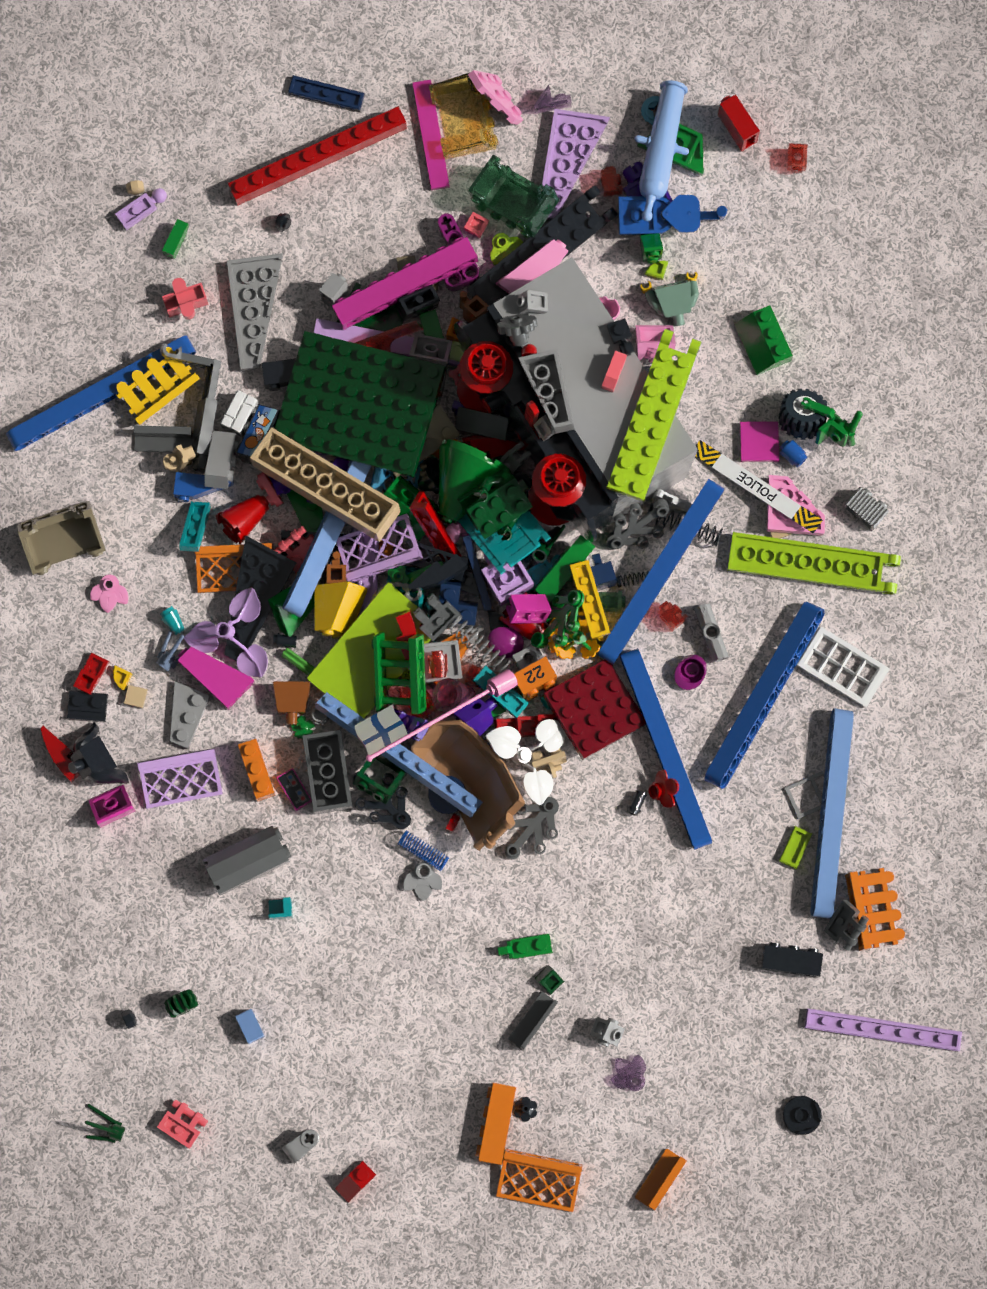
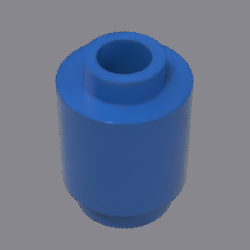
M787 440L780 447L782 450L780 454L792 466L795 465L797 468L808 458L805 455L806 452L794 440L791 442Z

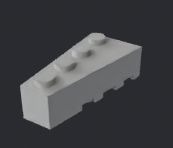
M557 349L519 357L520 364L555 433L574 430Z

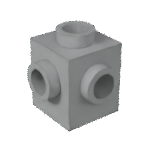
M597 1017L590 1035L599 1039L598 1043L603 1046L609 1047L611 1044L618 1047L625 1029L619 1026V1022L608 1017V1020Z

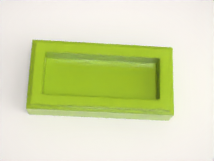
M794 826L779 862L797 869L812 833Z

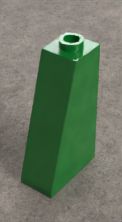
M582 535L572 539L531 593L545 594L549 603L572 576L570 565L584 561L595 546Z

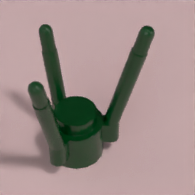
M562 525L548 545L540 543L541 546L533 551L532 557L535 561L544 563L552 552L551 547L566 528L565 525Z
M87 1104L88 1108L112 1124L108 1128L94 1122L85 1121L86 1125L106 1131V1135L110 1136L86 1135V1138L112 1143L116 1141L121 1142L126 1128L121 1126L122 1122L114 1120L91 1104Z

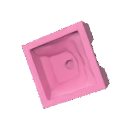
M635 325L638 359L641 360L644 357V359H648L652 363L664 329L674 332L673 325ZM673 333L668 348L675 350L676 342L675 335Z

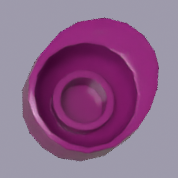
M498 627L492 630L488 636V647L490 648L492 645H495L492 652L495 653L500 649L498 656L505 654V658H511L512 655L522 651L524 646L522 636L508 627Z
M691 654L685 656L675 668L674 680L676 684L684 690L697 688L706 676V662L698 655Z

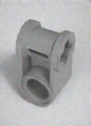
M312 1129L306 1130L285 1145L282 1150L295 1164L317 1145L319 1134ZM307 1133L309 1135L314 1134L315 1137L313 1138V1144L312 1142L307 1143L305 1141L307 1139Z

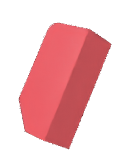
M615 351L604 378L602 389L610 392L614 391L627 358L626 354Z

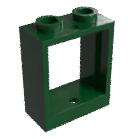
M380 754L373 758L371 762H365L356 775L353 785L360 791L371 795L376 801L386 805L407 775V772ZM375 759L399 773L388 789L365 776V773Z

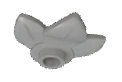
M420 862L415 866L413 872L406 875L403 887L405 891L415 889L417 896L422 901H425L430 896L432 889H442V879L440 875L433 872V867L429 863ZM425 868L428 872L426 875H421L420 870Z

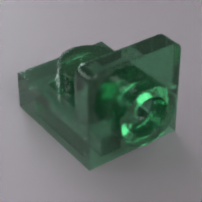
M618 591V593L599 592L604 612L621 613L622 608H625L626 596H622V591Z

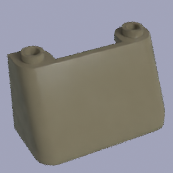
M90 501L81 502L38 516L17 525L18 534L33 575H43L48 572L52 564L86 553L87 555H92V557H97L106 551Z

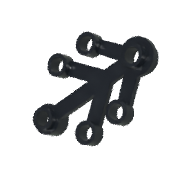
M356 772V773L354 774V776H353V779H352V782H353V783H354V780H355L356 775L358 774V772ZM386 773L382 778L384 787L388 789L394 781V776L391 773ZM390 777L391 782H387L385 778ZM399 787L395 793L398 798L397 809L392 805V796L386 805L378 801H367L365 798H358L355 802V808L359 811L364 809L386 810L390 814L380 815L376 811L371 812L368 817L371 824L391 823L395 828L403 830L411 823V817L405 811V798L408 795V790L405 787ZM403 791L405 795L401 796L398 792ZM358 802H363L364 806L360 807ZM371 816H377L378 820L374 821ZM398 817H403L405 821L400 822Z

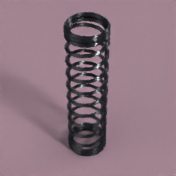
M647 570L646 574L643 571L642 577L640 572H638L637 576L635 573H633V579L630 573L628 575V578L626 574H624V581L621 575L616 576L618 588L622 587L621 579L623 582V586L625 587V577L628 586H630V581H628L630 580V577L632 580V584L634 585V575L637 584L639 585V575L641 578V582H643V573L646 578L649 571Z

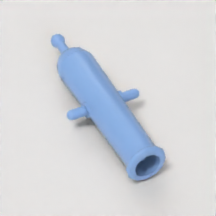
M667 80L660 83L661 94L651 135L649 137L640 135L635 137L637 143L645 144L648 147L639 181L640 193L646 198L645 211L642 212V219L644 221L652 219L651 211L654 201L662 198L667 192L674 154L687 155L689 153L688 148L678 146L676 143L684 95L688 93L687 86L678 81Z

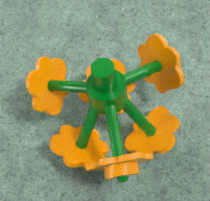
M579 607L577 622H579L580 628L575 633L565 629V633L569 634V639L565 646L562 647L554 644L551 637L554 634L557 635L558 627L549 636L551 642H548V650L551 653H556V656H559L561 659H571L573 657L572 654L576 652L574 644H582L584 646L580 649L584 659L593 658L600 650L597 640H587L585 636L590 631L586 619L579 617L584 615L581 607Z

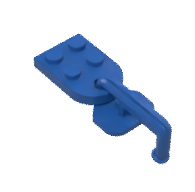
M678 195L672 202L664 197L655 200L651 211L652 219L644 221L642 219V212L645 211L646 198L644 196L618 197L619 235L663 234L672 226L680 233H691L698 230L700 220H723L727 214L725 206H719L716 211H700V202L696 196Z

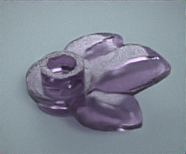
M637 1054L632 1062L622 1058L616 1059L615 1069L617 1075L610 1079L613 1085L620 1089L629 1088L631 1091L643 1089L645 1086V1077L643 1075L646 1071V1064L643 1058ZM633 1078L639 1079L638 1085L632 1084Z

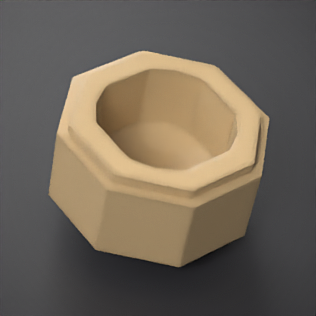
M135 180L126 184L127 193L130 195L141 194L145 191L142 181Z

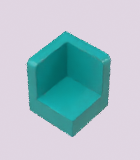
M291 897L268 901L269 920L293 918Z

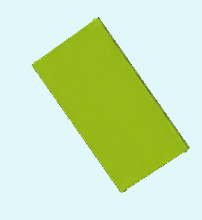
M388 582L307 677L308 681L313 683L323 693H329L358 715L365 718L375 706L373 636L380 632H385V640L397 641L396 636L402 634V631L395 617L410 610L417 634H424V644L429 643L431 639L419 628L422 622L413 613L418 607ZM385 648L386 659L405 660L401 649ZM386 667V678H399L406 668Z

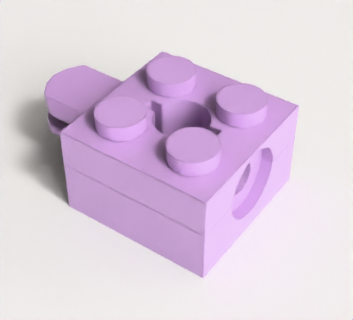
M483 553L488 566L483 568L481 573L500 606L509 602L510 595H520L534 588V583L521 561L513 567H510L508 564L503 566L506 572L501 575Z

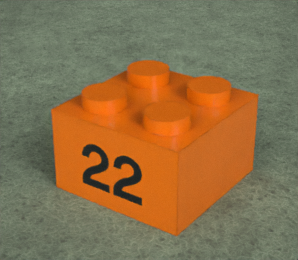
M546 656L514 673L517 679L516 689L522 698L528 699V701L537 697L539 691L544 689L546 692L552 689L557 682V675Z

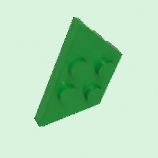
M679 124L676 143L678 146L688 148L689 153L687 155L675 153L672 163L703 176V134ZM637 144V147L647 151L648 147L645 144Z

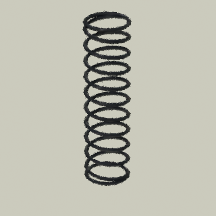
M653 503L650 504L647 514L653 511ZM674 510L670 513V515H669L667 521H666V516H664V521H663V526H662L663 529L666 527V525H667V523H668V521H669L671 515H672V519H671L670 529H669V530L672 531V529H673V527H674V525H675V523H676V521H677L678 518H679V521H678V526H679L680 521H681V513L678 514V516L676 517L674 523H673ZM658 516V517L656 518V524H655V525H658V524H659V522H660V520H661L662 517L659 518V516ZM709 523L706 524L702 533L701 526L698 533V541H700L707 528L705 536L706 544L714 530L712 546H714L715 544V547H717L723 527L720 529L714 541L717 528L716 525L712 528L709 536Z

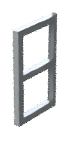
M825 770L784 787L798 819L821 810V805L800 814L790 789L811 781L821 803L822 795L814 779L824 775ZM847 787L845 799L851 797V794Z

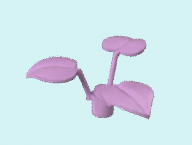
M253 588L241 591L231 601L229 613L237 617V619L230 620L228 623L220 622L217 626L210 621H202L194 626L184 637L188 645L203 653H211L217 649L219 645L217 638L230 639L245 651L237 658V667L240 672L261 678L266 672L268 658L265 650L257 644H253L247 649L233 637L235 634L233 624L240 620L252 622L260 613V602Z

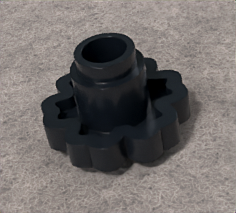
M428 457L420 464L422 470L420 471L417 484L422 491H433L438 494L439 460Z

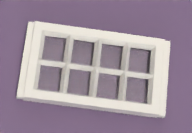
M818 626L796 665L865 708L890 670L884 664Z

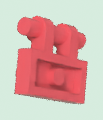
M303 526L294 529L290 533L291 535L286 540L279 542L278 547L274 549V551L280 554L286 552L287 555L285 557L296 562L293 569L295 573L299 571L314 539L312 534L307 538L303 536L307 532ZM295 541L299 542L300 544L294 549L290 546Z
M175 1100L172 1107L177 1109L176 1113L172 1114L167 1111L157 1128L190 1149L201 1133L195 1129V1126L200 1124L205 1127L208 1120L203 1118L201 1113H196L188 1108L186 1103ZM182 1114L192 1119L190 1124L180 1119Z

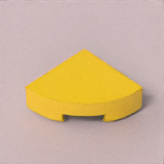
M114 665L113 678L121 690L125 691L132 673Z

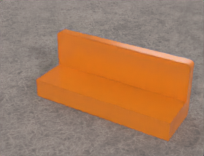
M666 1149L635 1198L655 1211L687 1160Z

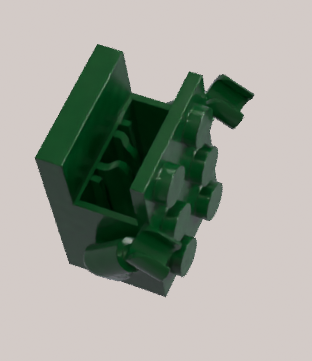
M506 467L493 476L486 477L481 484L457 499L475 529L480 531L484 539L497 532L498 535H503L501 540H510L512 537L511 530L519 517L533 507L524 491L529 489L523 479L517 482L516 478Z

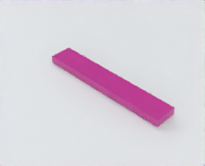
M431 79L412 82L431 191L450 188Z

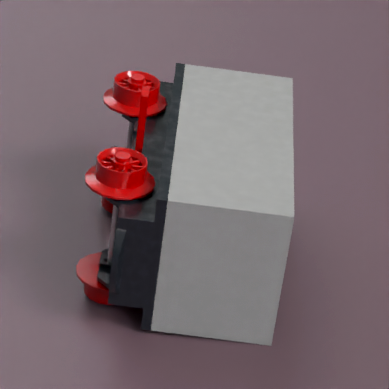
M573 257L488 306L486 313L472 322L466 324L458 321L454 324V330L463 351L460 360L459 372L461 376L457 383V395L460 403L465 408L490 414L501 411L505 417L510 418V426L519 440L524 443L527 452L530 451L532 454L530 457L536 464L532 474V487L528 493V500L533 506L530 509L533 516L538 521L552 526H560L569 521L573 522L579 533L592 543L597 540L596 529L600 526L605 528L613 523L614 517L617 514H628L631 504L638 503L641 506L656 497L659 489L666 491L687 478L698 449L675 415L644 502L607 489L648 372L635 352H632L626 358L614 391L610 392L601 388L615 351L620 352L619 345L621 342L613 344L606 326L613 323L614 320ZM526 290L548 293L547 313L529 311L523 313L529 314V316L534 315L537 318L538 324L534 331L529 332L527 344H533L537 349V353L557 349L575 428L574 430L555 433L545 441L542 440L533 425L546 414L519 361L522 348L525 345L514 346L510 341V337L506 336V334H500L497 323L501 319L519 314L517 298L519 294Z

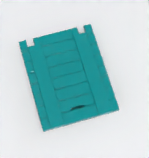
M529 510L523 513L511 530L512 537L510 540H501L503 535H498L497 532L484 539L480 531L475 529L467 514L459 520L461 526L501 575L506 572L503 566L508 564L510 567H513L540 547L541 544L538 541L541 538L545 542L551 539Z

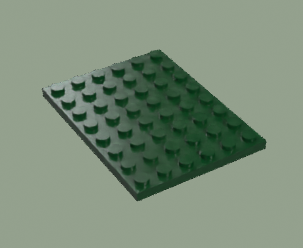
M304 331L275 430L311 451L414 477L447 367Z

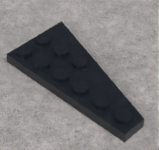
M248 536L245 537L235 596L245 589L253 588L259 599L261 609L258 617L252 622L240 620L232 625L235 628L233 637L247 649L255 641L271 611L268 599L282 591L296 565V562ZM231 615V621L237 619V617ZM227 639L224 655L237 661L238 656L245 651L233 641Z

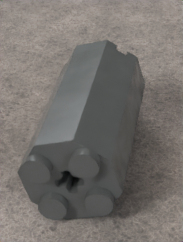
M270 826L202 859L220 896L290 862L289 858L292 856L286 844L282 846L280 842L284 839L278 827L273 828V826Z

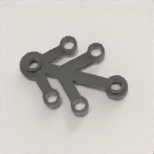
M664 499L655 501L653 504L654 510L638 521L637 518L642 512L641 506L638 503L631 504L629 507L628 528L623 532L622 527L626 525V518L623 514H617L614 517V531L608 535L606 540L607 546L611 549H620L624 545H638L640 549H645L649 545L646 536L638 538L629 536L632 534H653L654 538H661L664 535L662 526H643L658 516H666L669 512L668 502Z
M547 797L542 805L524 804L523 806L526 808V811L523 813L517 812L519 815H525L527 812L539 813L535 818L514 820L515 825L508 830L518 827L527 828L514 844L507 845L505 848L507 858L511 860L517 859L520 855V848L533 832L535 834V853L540 855L545 852L546 846L543 843L541 822L545 817H547L548 824L546 836L551 840L557 838L558 831L555 828L554 815L558 812L559 804L555 798ZM547 803H551L553 805V808L551 810L546 809L545 806ZM550 830L556 832L554 837L549 836L548 832ZM538 845L543 846L544 850L542 852L536 850ZM510 848L516 849L514 855L509 853Z

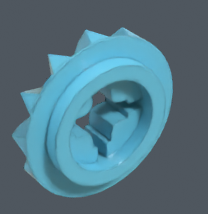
M660 96L647 98L641 107V115L645 122L653 125L655 119L651 109H655Z

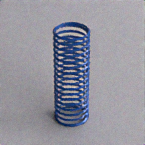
M406 830L400 838L398 845H400V847L403 846L405 850L408 849V852L411 851L413 855L416 854V857L418 856V858H421V860L424 859V862H429V865L431 864V866H434V868H436L437 870L439 869L440 872L447 863L449 857L446 856L444 861L441 863L442 859L445 856L444 854L441 860L438 862L439 858L443 854L441 852L440 856L435 861L440 851H438L437 855L434 857L435 853L437 852L436 849L433 855L431 856L432 852L435 849L434 847L428 855L429 851L432 848L431 846L425 854L430 844H428V846L422 853L427 842L419 852L421 846L424 843L423 841L420 847L417 849L418 845L422 841V839H420L419 843L414 848L419 838H417L416 842L411 847L417 836H415L413 841L410 843L411 839L414 836L413 834L410 840L407 842L408 838L411 835L410 833L407 839L404 841L405 837L409 833V831Z

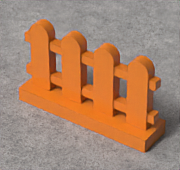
M879 868L878 873L866 874L865 871H860L859 876L857 871L846 874L845 879L849 901L860 911L856 918L860 920L862 915L869 918L865 931L861 932L857 938L859 951L872 948L871 945H873V948H879L880 943L886 942L898 945V941L905 937V932L901 928L895 929L894 922L900 920L901 912L897 909L892 910L890 903L898 898L897 892L894 890L888 891L887 883L894 880V874L891 871H884V868ZM881 884L882 892L869 894L868 886ZM885 904L886 911L873 913L872 905ZM888 923L889 930L876 932V924Z

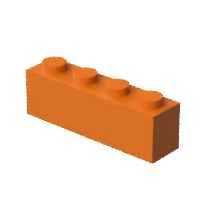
M493 1083L492 1087H488L486 1098H490L489 1106L484 1108L483 1117L486 1118L485 1126L481 1125L479 1137H483L482 1145H477L475 1156L479 1157L478 1161L502 1165L516 1087Z

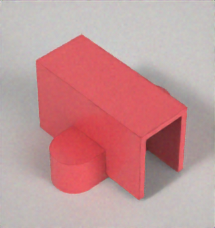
M182 278L173 280V293L162 296L169 318L182 314L185 319L189 320L195 316L194 309L209 305L202 283L187 287Z

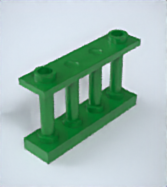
M385 632L374 635L372 648L374 649L376 694L374 704L376 705V712L387 708L388 704L410 706L412 714L424 712L426 710L424 634H416L410 637L408 641L385 640ZM385 648L407 649L409 651V660L386 659ZM386 667L408 668L410 670V679L386 678ZM387 686L409 687L411 689V697H387Z

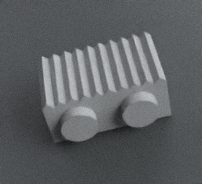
M330 273L329 279H326L324 285H321L322 288H319L321 301L332 309L335 301L344 298L348 293L346 279L339 273L337 275Z
M859 487L845 503L844 508L873 531L888 514V507L881 500L877 502L868 489Z

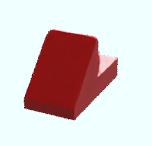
M362 1161L335 1189L349 1203L376 1174Z

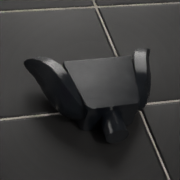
M93 722L89 729L78 737L74 743V754L71 756L72 762L68 765L69 771L73 774L78 772L82 779H89L96 784H128L127 774L122 770L116 769L117 765L100 736H97L100 728Z

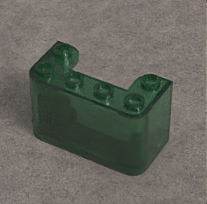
M492 155L468 189L471 201L476 204L475 208L478 211L489 213L494 220L505 222L508 228L519 230L526 238H534L559 203V198L554 188L547 184L543 186L542 184L537 185L512 171L510 166L500 164L501 159Z

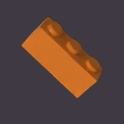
M257 739L238 744L257 802L276 796Z

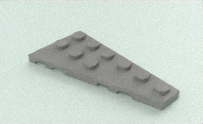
M283 253L227 260L241 371L260 369Z

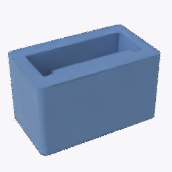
M252 1009L235 1016L248 1044L265 1037Z

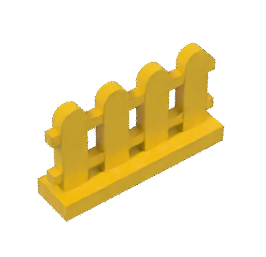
M166 347L168 353L176 354V350L173 351L172 348ZM165 357L159 363L156 359H149L147 361L149 371L145 374L140 370L133 371L132 379L134 382L129 386L125 382L117 384L116 388L119 392L117 397L119 399L124 398L131 407L129 410L130 414L135 413L137 415L134 419L140 425L200 379L196 373L191 374L189 372L192 369L189 365L185 367L182 362ZM167 362L176 373L172 378L162 368ZM152 374L161 384L156 390L147 379ZM180 378L182 382L176 386L174 382ZM137 385L146 396L141 402L132 391ZM165 389L167 394L161 398L159 393ZM150 401L152 405L146 409L144 405Z
M589 560L572 564L570 569L576 588L584 593L582 608L591 638H597L599 642L604 641L603 636L610 634V630Z

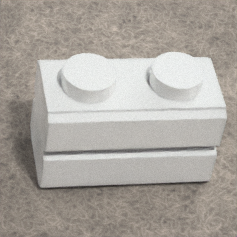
M237 390L220 422L221 427L242 436L243 432L250 425L249 421L253 413L258 408V400Z

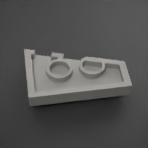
M176 681L174 684L170 742L189 749L211 696Z

